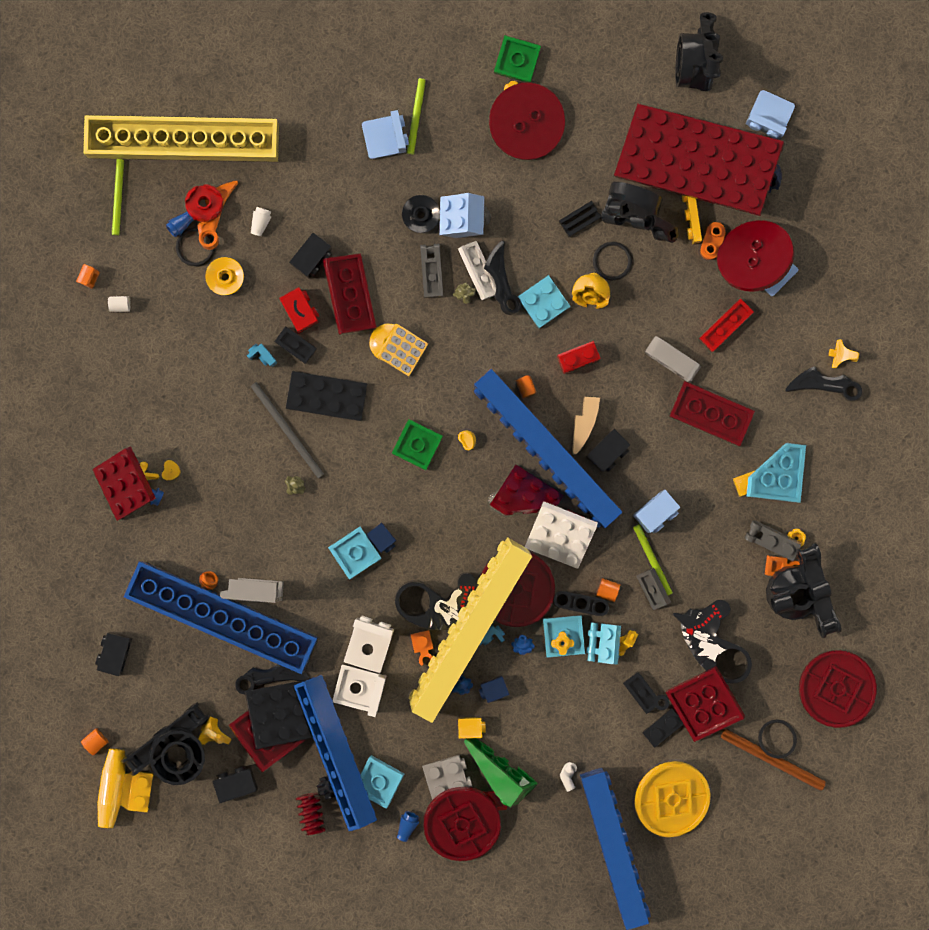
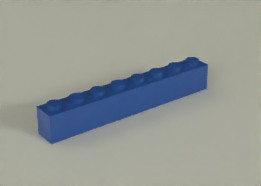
M319 675L294 685L348 831L360 829L377 821L368 792L362 782L361 774L356 766L354 755L351 753L347 737L340 724V719L337 716L333 700L329 695L323 676Z

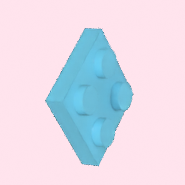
M549 275L518 296L521 304L538 328H541L570 308V305Z
M361 526L328 547L349 580L381 559V556Z
M581 615L543 619L546 657L585 654ZM560 632H565L566 636L574 641V646L570 647L565 655H560L559 650L551 646V641L555 640Z
M371 755L361 773V779L368 792L369 799L387 809L405 774Z

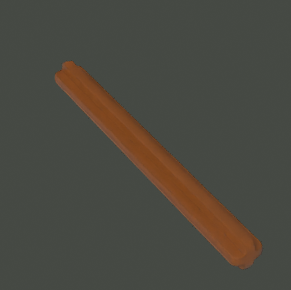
M724 729L721 733V738L820 791L824 789L826 785L824 780L782 758L777 759L768 756L758 745L727 729Z

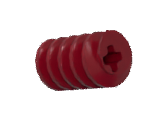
M318 792L304 794L295 798L297 801L302 802L297 808L303 809L302 812L298 813V816L304 817L299 823L305 824L301 831L307 832L306 835L319 834L326 830L324 827H319L324 824V820L319 819L323 816V813L318 812L322 806L316 804L320 801V797L315 796Z

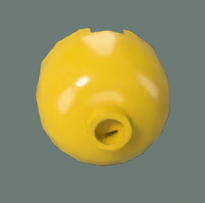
M597 273L583 275L576 280L573 286L572 300L586 308L587 304L596 305V309L603 308L609 302V284Z

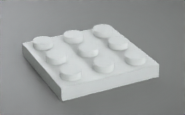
M543 502L525 548L578 569L598 523Z

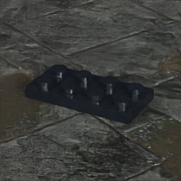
M292 371L286 409L362 421L368 384Z

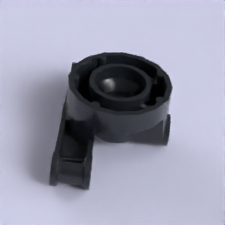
M704 12L700 14V28L697 34L680 33L675 65L676 87L709 91L712 89L713 79L721 75L720 63L723 61V55L718 53L720 36L713 30L717 16L713 13Z
M623 182L611 183L608 193L609 197L602 212L604 223L620 226L628 222L631 223L633 228L651 230L655 240L661 241L664 239L670 243L677 240L679 235L678 228L658 217L663 201L661 196L632 184Z
M814 543L811 547L796 549L800 567L796 565L783 567L776 571L768 581L766 598L770 608L775 614L789 620H798L810 614L814 615L818 632L822 638H826V635L834 632L840 633L842 628L833 610L830 599L832 592L823 574L821 552L818 545ZM798 589H804V596L801 601L796 604L793 603L790 594H794Z
M198 702L190 706L176 720L160 729L146 743L130 752L121 760L131 770L132 776L138 774L149 764H151L155 775L160 780L171 785H184L194 780L201 773L205 763L204 748L200 740L191 732L203 724L209 716L201 711L198 707ZM176 744L177 747H182L185 750V756L188 758L179 767H177V763L169 759L168 752H166V750Z

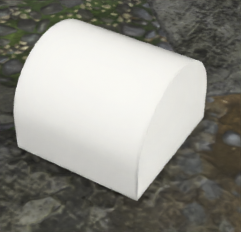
M109 297V311L130 312V297Z

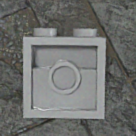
M459 755L422 766L432 800L440 793L451 788H473L470 776H465L464 770L467 769L464 758L460 759Z

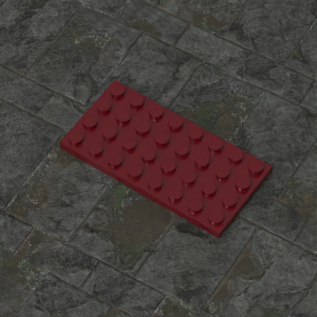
M637 103L614 176L761 216L784 141Z

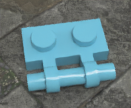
M591 622L590 630H588L590 638L589 647L586 650V653H588L587 661L595 662V656L598 654V662L618 664L621 626L601 624V631H598V623ZM597 637H600L599 648H596Z

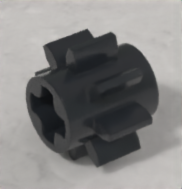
M328 775L319 778L320 783L316 785L319 795L325 796V800L336 797Z

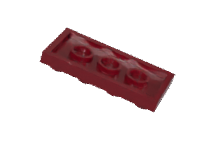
M361 253L325 258L323 263L339 335L377 328Z
M684 381L669 417L740 447L755 411Z

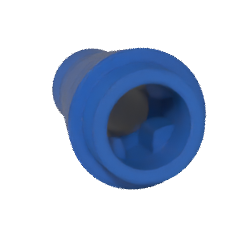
M185 212L168 220L169 223L166 224V227L174 237L180 236L194 219L188 212Z
M405 811L404 815H401L397 835L399 840L403 842L408 841V838L419 824L418 815L409 811Z

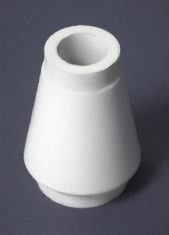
M256 207V211H253L252 234L262 237V233L271 219V211Z

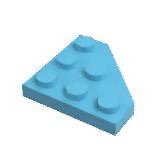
M785 443L748 477L747 497L801 503L806 445Z

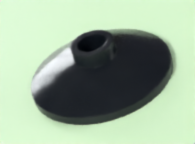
M413 196L403 206V222L413 232H429L439 222V206L429 196ZM423 212L425 214L424 218H418V213Z

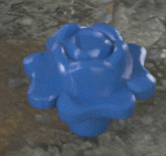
M525 635L515 638L514 642L511 643V646L514 648L513 651L520 655L531 653L532 649L535 648V645L532 643L533 640L531 638L527 639Z
M461 675L452 692L459 695L468 694L473 687L471 679Z

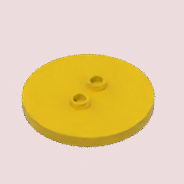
M679 761L666 762L650 770L641 780L635 794V810L639 820L649 831L662 837H677L690 832L703 820L710 805V788L705 777L692 765Z

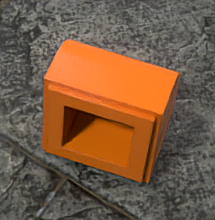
M83 264L76 282L92 289L100 272L93 267Z
M527 375L515 381L522 399L536 394L537 391L530 376Z
M602 578L596 596L615 602L620 584Z
M95 728L81 743L91 755H95L109 741Z

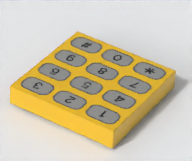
M395 324L376 357L403 374L410 376L428 343L400 325Z

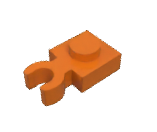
M767 555L765 575L773 576L776 571L783 567L800 565V563L796 560H790L787 563L788 559L785 557Z
M429 630L410 634L414 653L420 652L421 654L419 657L421 666L423 665L424 657H429L430 660L433 657L428 652V650L433 649Z

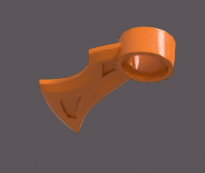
M232 181L216 188L222 195L223 207L232 191L238 185V181ZM204 199L206 205H208L209 201L207 199ZM220 215L214 220L200 222L197 225L199 242L207 250L215 249L219 244L216 228ZM207 235L214 236V241L210 244L204 242V238Z

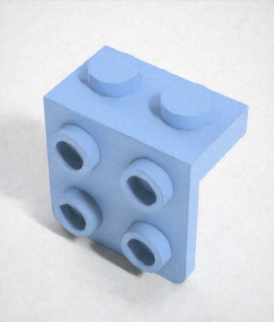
M762 90L745 124L755 131L766 133L767 136L773 139H781L787 129L786 126L795 105Z
M398 110L391 111V116L362 123L370 159L406 152V145H409L407 134L402 132V127L405 126L403 115L399 116Z

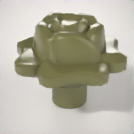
M467 283L460 284L455 289L453 296L457 297L458 300L462 299L463 303L467 304L471 301L470 297L475 295L476 288Z
M288 476L284 481L288 488L286 492L289 495L303 494L306 490L304 481L298 476Z

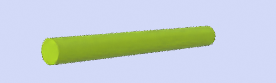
M421 78L418 79L408 140L409 145L406 152L414 155L426 80Z
M123 159L116 160L112 235L115 236L120 235L124 172Z
M640 524L634 526L633 529L652 568L655 569L667 595L672 594L673 592Z

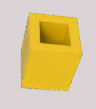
M458 717L459 738H482V733H486L485 721H481V717Z

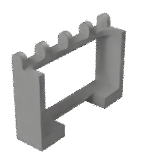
M247 578L229 579L228 590L222 591L220 597L222 599L276 603L283 600L284 581Z

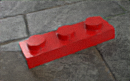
M740 298L699 340L713 352L754 311Z

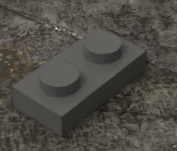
M654 568L636 576L653 610L671 603Z

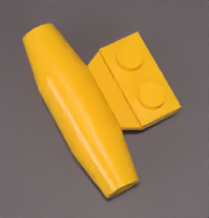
M110 748L102 770L97 802L98 827L114 828L120 806L130 811L148 812L153 773L139 772L135 776L131 775L132 772L125 774V763L121 762L125 757V750Z

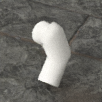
M571 762L566 763L560 773V778L567 792L575 788L571 778L574 772H576L577 766Z

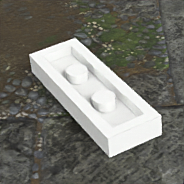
M477 241L458 248L481 300L495 296V281L490 273L484 270L486 260Z

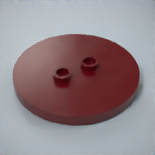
M518 83L508 87L496 98L489 114V129L496 145L507 155L520 160L537 159L548 154L559 143L565 128L564 110L559 99L549 89L536 83Z
M764 220L746 222L734 228L724 238L717 254L718 268L724 280L736 289L748 292L765 290L776 285L789 272L794 260V246L789 234L776 223Z
M531 553L532 558L494 619L495 621L510 627H524L540 620L550 609L555 596V581L547 564L538 556ZM487 565L484 567L481 575L486 574L489 569Z
M842 650L823 652L814 657L805 666L799 680L801 703L806 712L823 725L834 728L854 725L868 715L875 703L877 694L875 676L869 665L853 653Z
M471 787L451 788L436 796L427 807L423 821L424 833L431 848L442 857L454 861L473 860L487 853L496 843L501 831L500 813L495 802L486 793Z

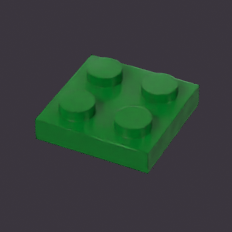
M504 35L494 73L531 83L541 46Z
M408 419L392 454L427 470L443 436Z

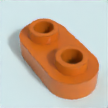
M719 222L711 223L706 229L700 247V254L706 260L715 259L719 247L723 243L726 230ZM717 228L719 230V234L715 235L713 233V229ZM707 247H713L714 251L709 253Z

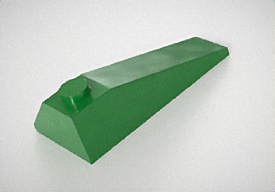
M465 739L466 747L494 793L504 805L513 807L519 804L537 786L538 783L519 767L515 770L509 766L508 759L493 755L494 750L479 739Z

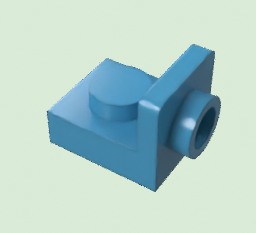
M255 344L248 350L249 354L247 357L250 360L260 353L261 356L258 358L265 366L269 364V366L273 367L278 363L263 344L259 346Z
M492 624L479 646L482 643L487 645L494 639L492 637L494 634L503 642L505 639L502 636L505 633L498 625L494 627Z

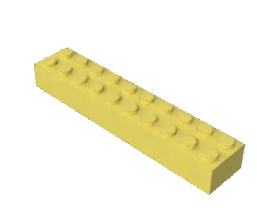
M85 115L84 154L87 158L278 162L279 123L277 119Z
M508 537L499 544L498 554L489 561L487 565L489 569L486 574L480 576L477 582L479 585L475 591L472 590L468 597L469 602L466 607H462L459 611L458 621L450 626L448 630L449 636L446 641L442 640L438 647L439 652L437 656L431 658L428 664V671L421 675L418 681L420 683L416 690L413 689L409 695L412 712L433 723L532 558L527 548Z

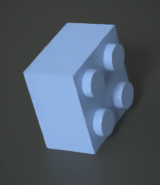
M464 193L441 197L440 235L453 238L483 235L484 196Z
M662 490L632 516L647 533H657L664 527L662 523L666 519L668 521L672 520L679 514L677 510L680 506L666 490Z

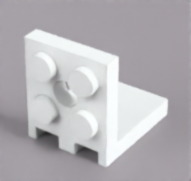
M365 616L356 618L344 662L381 673L394 629L390 628V624L379 622V624L373 623V619ZM371 644L373 646L372 654H364L362 651L363 645Z
M342 664L333 702L368 711L369 716L375 717L387 676ZM357 682L361 685L359 693L351 691L350 686L352 683Z

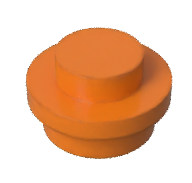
M207 571L200 575L199 583L203 588L213 590L218 584V577L214 572Z

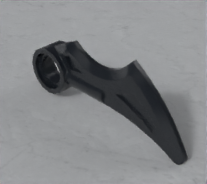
M502 240L491 251L484 270L490 273L495 281L496 292L494 297L499 302L501 310L507 315H513L521 309V301L516 295L511 293L504 264L505 241ZM508 300L514 303L515 307L513 310L507 306Z
M815 366L798 375L785 389L786 392L816 389L841 393L847 401H855L862 395L861 386L844 374L838 377H827L822 375ZM850 386L857 389V395L854 397H850L847 394V388Z
M276 664L267 670L251 668L236 680L235 687L239 693L245 695L246 691L240 688V682L244 679L250 681L251 686L246 690L250 691L254 690L256 686L280 681L304 682L311 678L305 672L300 674Z

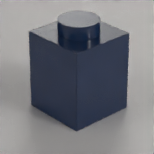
M380 523L367 534L381 553L383 551L388 553L395 547L394 542H396V539L383 523Z
M502 676L481 683L482 688L479 689L482 700L486 699L487 703L509 695Z

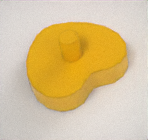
M464 430L458 434V440L463 444L465 450H471L475 447L476 437L474 433Z
M167 460L164 463L163 479L174 480L180 475L181 470L177 463L172 460Z

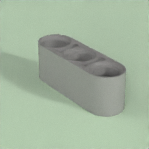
M657 336L653 338L645 350V354L689 383L692 382L701 368L697 362Z

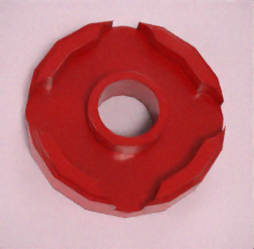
M203 184V186L193 187L187 193L185 207L188 214L194 220L209 222L221 214L223 198L220 191L215 187ZM203 199L209 201V204L205 207L199 205V202Z

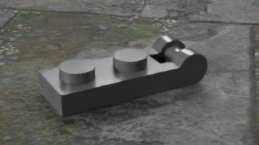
M439 243L434 244V246L420 245L424 298L443 297ZM434 253L435 258L427 259V254Z
M752 521L751 529L744 537L747 541L756 543L794 561L797 555L796 549L801 547V542L758 521ZM758 531L763 532L762 537L757 536Z

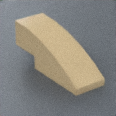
M584 397L583 414L582 416L576 415L574 419L572 455H576L580 451L593 429L600 398Z

